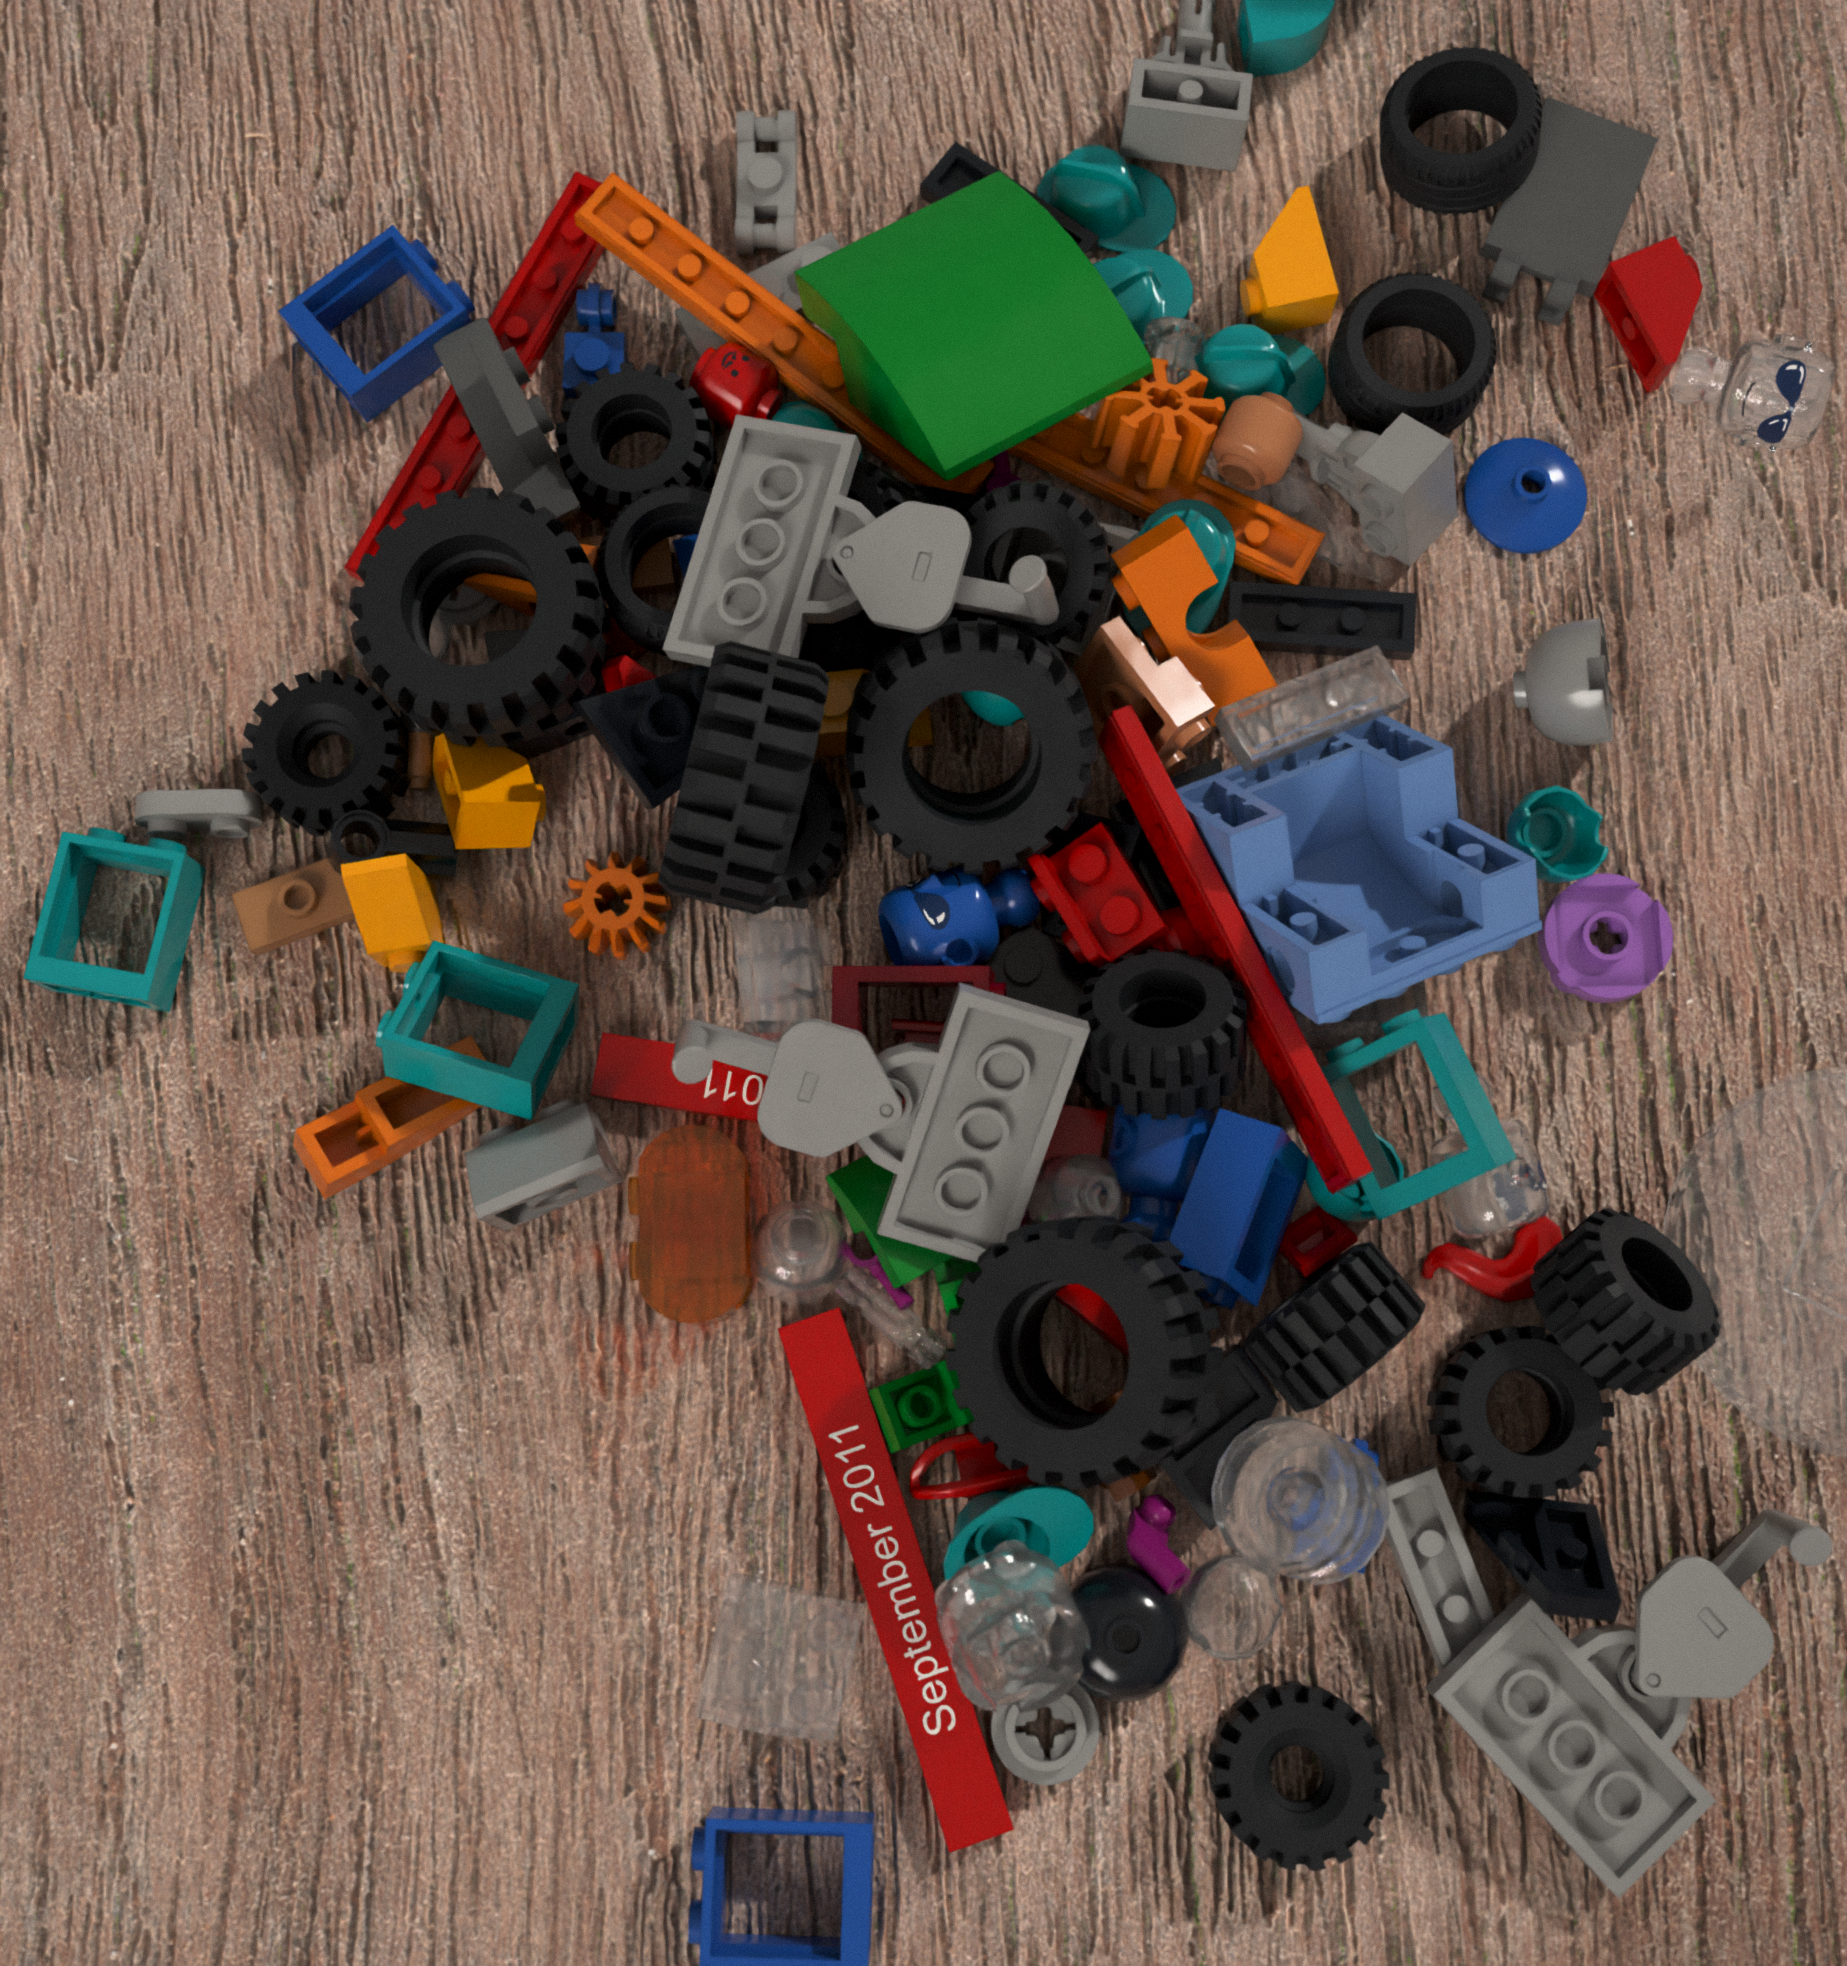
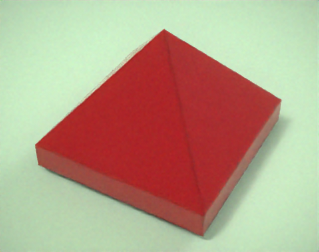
M1318 1205L1286 1228L1278 1252L1304 1277L1319 1273L1333 1260L1350 1249L1358 1241V1238L1339 1218L1327 1214Z

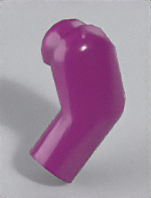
M1151 1494L1143 1500L1141 1507H1134L1129 1515L1126 1547L1131 1558L1166 1594H1174L1187 1582L1191 1575V1570L1167 1546L1169 1539L1168 1527L1175 1522L1177 1517L1175 1507L1163 1496Z

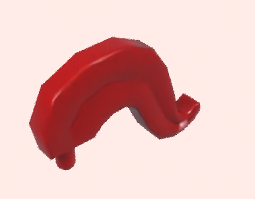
M1518 1205L1514 1209V1214L1523 1226L1513 1233L1511 1247L1504 1257L1493 1260L1465 1246L1449 1242L1434 1247L1425 1255L1420 1264L1419 1275L1423 1279H1432L1434 1272L1438 1268L1446 1269L1483 1296L1504 1303L1532 1298L1536 1294L1530 1286L1531 1275L1535 1273L1533 1267L1540 1258L1563 1239L1561 1228L1543 1213L1533 1217L1525 1206Z

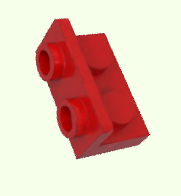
M1098 823L1050 858L1042 853L1039 855L1033 853L1027 858L1037 876L1030 881L1031 887L1049 912L1052 913L1055 910L1059 912L1068 929L1061 933L1062 939L1080 964L1084 965L1089 961V963L1098 968L1107 962L1117 964L1119 963L1120 956L1131 952L1137 955L1172 931L1110 828L1104 823Z

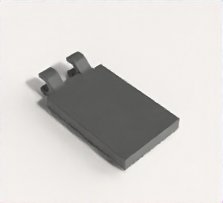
M1547 96L1542 107L1540 143L1536 162L1520 188L1501 203L1479 254L1496 261L1481 297L1503 305L1518 272L1522 271L1551 283L1537 318L1559 327L1565 312L1568 311L1575 293L1589 298L1593 295L1658 138Z

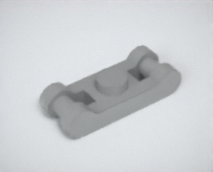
M796 110L778 111V117H756L755 111H737L736 253L737 255H755L756 248H777L778 254H787L797 249L798 127ZM778 141V152H757V142ZM777 218L776 223L756 224V219Z

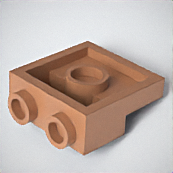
M1120 616L1099 627L1072 668L1081 684L1094 722L1092 727L1096 741L1110 713L1132 704L1168 776L1175 773L1187 761L1183 752L1199 743L1212 730V727L1205 718L1215 705L1206 695L1199 680L1189 673L1177 656L1157 665L1149 655L1142 640L1132 633Z

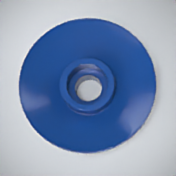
M1513 438L1491 446L1476 459L1464 485L1465 509L1478 533L1493 545L1519 554L1540 553L1563 543L1576 530L1586 509V485L1578 466L1564 451L1539 439ZM1521 481L1533 482L1539 487L1540 492H1527L1522 487Z

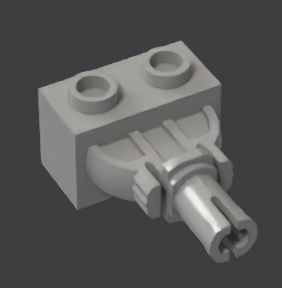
M1180 0L1173 56L1169 54L1171 36L1165 35L1160 39L1157 54L1150 60L1134 58L1124 112L1119 155L1236 172L1249 120L1253 74L1233 71L1226 62L1227 47L1224 43H1218L1214 62L1210 60L1214 36L1212 28L1216 13V1L1202 0L1201 10L1199 14H1196V0Z
M1294 409L1293 414L1301 422L1304 433L1303 440L1295 454L1309 462L1312 479L1322 485L1326 483L1339 491L1342 497L1359 513L1362 538L1373 552L1382 557H1389L1391 555L1410 567L1457 517L1453 441L1403 412L1379 436L1363 430L1354 432V429L1345 424L1342 426L1339 423H1334L1327 429Z

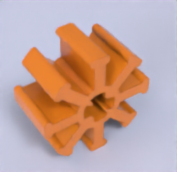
M1151 358L1153 364L1152 373L1100 400L1090 434L1091 447L1095 449L1100 448V446L1111 447L1106 468L1120 477L1124 476L1125 470L1140 460L1147 463V487L1165 489L1172 469L1182 474L1186 482L1193 483L1201 477L1206 460L1210 456L1214 437L1220 427L1226 409L1224 400L1221 397H1216L1215 400L1202 398L1208 379L1196 370H1191L1189 376L1176 385L1168 383L1166 370L1169 362L1165 359Z

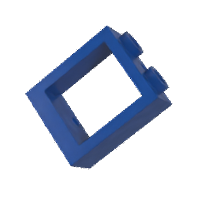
M394 225L390 226L278 311L298 344L366 423L370 422L442 366L433 344L442 337L471 323L472 320L469 315L476 310L470 298L456 281L452 280L445 285L435 272L439 270V266L423 243L417 238L409 243ZM406 275L441 317L364 375L328 332L402 276Z
M1222 1108L1218 1110L1169 1241L1184 1254L1182 1261L1178 1264L1179 1268L1183 1272L1197 1270L1208 1287L1205 1291L1198 1294L1199 1298L1217 1306L1233 1310L1236 1300L1255 1307L1258 1306L1303 1186L1308 1157L1281 1127Z
M713 1807L706 1817L705 1827L695 1826L692 1841V1870L703 1871L702 1899L691 1900L688 1942L689 1944H700L699 1966H869L871 1958L875 1812ZM729 1833L844 1837L841 1937L725 1933Z

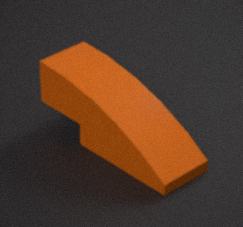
M471 1035L445 1048L487 1061ZM387 1076L356 1091L354 1101L295 1129L293 1147L325 1200L405 1156L450 1128L482 1105Z

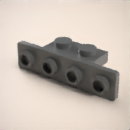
M479 318L442 337L433 344L505 494L514 492L530 499L535 510L546 507L560 518L561 522L578 515L582 511V507L545 435L554 430L555 427L538 394L527 399L521 386L530 382L531 379L515 348L511 347L503 351L486 318Z

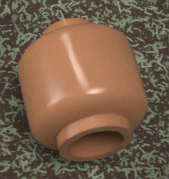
M1263 392L1260 396L1246 395L1234 400L1211 446L1213 457L1218 463L1216 466L1217 471L1225 480L1239 488L1255 491L1260 489L1261 486L1278 483L1283 478L1304 436L1301 422L1293 414L1294 409L1291 403L1284 397L1271 392Z

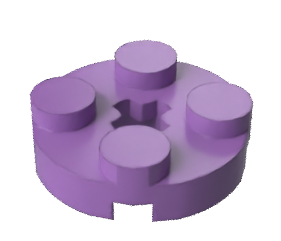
M1607 873L1593 874L1578 879L1555 896L1546 907V911L1541 918L1542 930L1538 931V946L1544 966L1550 972L1551 982L1554 986L1564 993L1574 994L1587 1001L1614 1003L1633 997L1653 983L1659 972L1664 970L1671 957L1673 948V931L1670 918L1658 899L1653 902L1647 893L1638 889L1640 884L1622 875ZM1598 923H1606L1610 934H1619L1620 944L1610 948L1609 954L1600 952L1598 946L1591 943L1590 934L1597 931Z

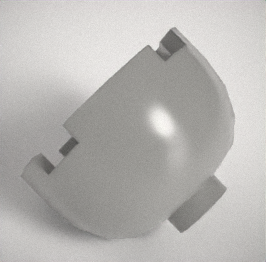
M1601 618L1576 620L1553 627L1539 636L1529 648L1525 670L1513 673L1516 708H1528L1535 728L1547 739L1563 745L1588 746L1613 741V702H1609L1608 682L1610 662L1604 622L1601 623Z

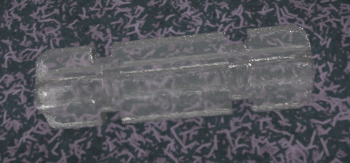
M857 1265L850 1267L836 1283V1293L852 1307L857 1304L862 1308L860 1314L899 1348L903 1345L910 1350L908 1356L923 1369L934 1367L945 1354V1350L948 1349L946 1340L931 1327L928 1330L924 1329L920 1325L923 1320L909 1308L901 1311L885 1288L882 1287L879 1290L874 1285L876 1280L864 1269Z

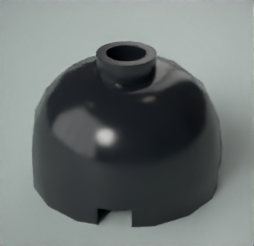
M1126 1562L1098 1565L1076 1577L1067 1589L1068 1591L1061 1598L1053 1623L1056 1652L1069 1677L1090 1695L1114 1703L1141 1701L1165 1688L1181 1668L1189 1641L1186 1613L1176 1594H1166L1141 1567Z

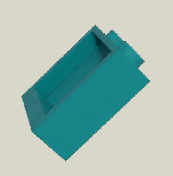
M89 827L87 836L62 831L23 978L53 992L170 1013L206 868L187 855L188 848L170 840L150 838L148 846L126 843L127 836L103 828ZM98 865L169 878L144 974L73 961Z
M433 941L421 963L414 962L410 966L403 984V997L396 1010H387L379 1023L376 1034V1046L382 1048L385 1076L532 1120L579 1023V984ZM445 995L532 1021L510 1068L421 1041Z
M1418 1008L1383 1023L1381 1028L1385 1034L1384 1037L1366 1046L1362 1038L1359 1037L1325 1053L1329 1065L1321 1068L1374 1170L1359 1181L1378 1221L1517 1159L1446 1013L1422 1017ZM1417 1043L1469 1149L1398 1182L1348 1077Z

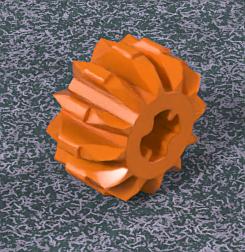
M611 851L607 858V868L603 870L600 869L597 862L593 859H587L584 865L591 876L588 881L572 877L569 878L567 884L570 890L579 896L563 903V912L566 916L577 919L570 927V933L577 941L589 938L588 950L595 956H600L611 944L615 958L617 960H625L628 955V943L633 941L642 953L649 952L651 945L644 934L648 930L656 934H665L668 926L656 914L665 913L673 908L670 896L658 893L663 888L658 883L660 872L646 874L647 863L643 857L638 855L624 867L620 853ZM617 896L628 907V910L620 916H617L607 904L612 898Z

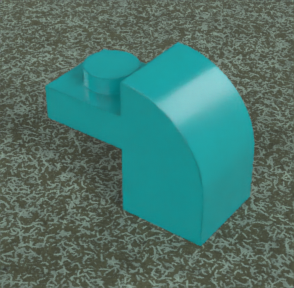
M1241 0L1236 31L1244 73L1253 74V77L1281 74L1293 71L1308 63L1318 53L1324 43L1335 0Z

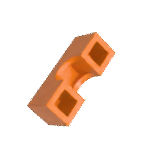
M1176 514L1110 555L1120 571L1119 574L1110 580L1129 612L1140 606L1151 626L1141 631L1158 662L1162 664L1168 659L1177 656L1189 673L1199 680L1206 695L1215 705L1206 717L1212 727L1278 688L1249 634L1236 619L1219 630L1208 634H1197L1186 629V613L1191 602L1196 596L1219 581L1189 528Z

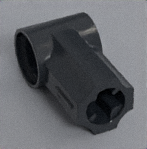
M363 809L351 810L339 817L333 826L327 849L329 862L340 875H342L341 864L406 853L430 880L453 882L458 858V849H455L448 824L381 818L374 812ZM360 833L372 840L376 851L367 857H356L344 849L341 840L349 834Z

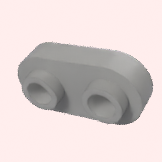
M237 789L145 791L136 795L135 823L148 828V836L165 840L184 839L187 837V831H210V834L213 836L228 839L245 838L249 836L250 829L262 826L264 801L256 793Z

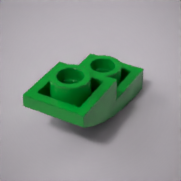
M865 1155L827 1175L825 1178L854 1233L857 1234L864 1231L893 1288L896 1289L955 1256L877 1234V1223L894 1173L875 1164L868 1155Z
M946 1360L868 1391L891 1454L975 1421L969 1408L958 1409L952 1390L960 1388L956 1370L947 1371Z

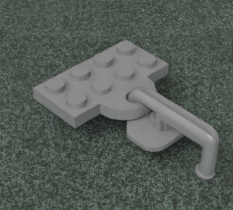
M736 414L664 642L663 651L672 660L707 667L711 665L715 646L729 641L798 658L809 623L833 624L857 615L863 609L870 621L877 626L911 633H926L940 627L948 619L952 609L1043 626L1056 622L1059 616V606L1052 583L1047 575L1045 562L1038 556L1029 555L1017 560L1009 572L1010 584L963 576L972 536L966 519L956 510L938 505L907 501L875 518L861 502L848 498V491L862 448L857 435Z
M958 983L938 1044L908 1042L887 1048L876 1056L867 1038L861 1032L820 1019H803L795 1022L784 1031L779 1043L702 1020L691 1019L684 1022L679 1029L671 1068L674 1076L686 1084H695L703 1081L712 1070L713 1060L768 1076L758 1107L759 1127L767 1139L778 1146L815 1157L829 1156L857 1142L875 1164L894 1173L877 1223V1234L978 1263V1257L991 1244L1004 1243L1007 1233L1020 1227L1089 1035L1090 1027L1088 1021ZM901 1094L904 1096V1099H905L903 1105H902V1096H901Z
M1768 1509L1761 1512L1712 1562L1696 1555H1684L1673 1559L1639 1592L1636 1600V1627L1619 1623L1590 1627L1570 1640L1530 1596L1521 1592L1425 1688L1599 1880L1619 1899L1716 1802L1712 1795L1672 1753L1671 1748L1686 1727L1691 1698L1734 1697L1767 1665L1772 1656L1774 1638L1768 1622L1738 1589L1782 1546L1788 1547L1793 1559L1802 1565L1818 1566L1824 1563L1830 1557L1833 1548L1832 1540L1821 1528L1812 1526L1806 1521L1779 1510Z

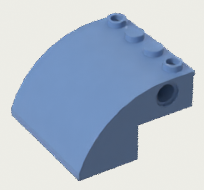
M1378 711L1176 789L1285 1001L1318 1025L1342 1021L1348 1018L1352 1011L1378 999L1398 997L1404 994L1408 987L1434 975L1454 973L1460 970L1463 963L1491 951L1508 950L1514 947L1519 939L1542 930V921L1539 919L1536 859L1458 818L1453 749Z

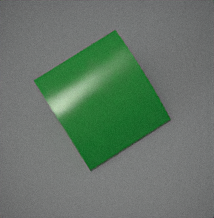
M1000 171L794 271L804 315L836 341L849 402L945 481L955 478L1153 372L1152 360L1120 303L1094 265L1055 218L1027 191Z

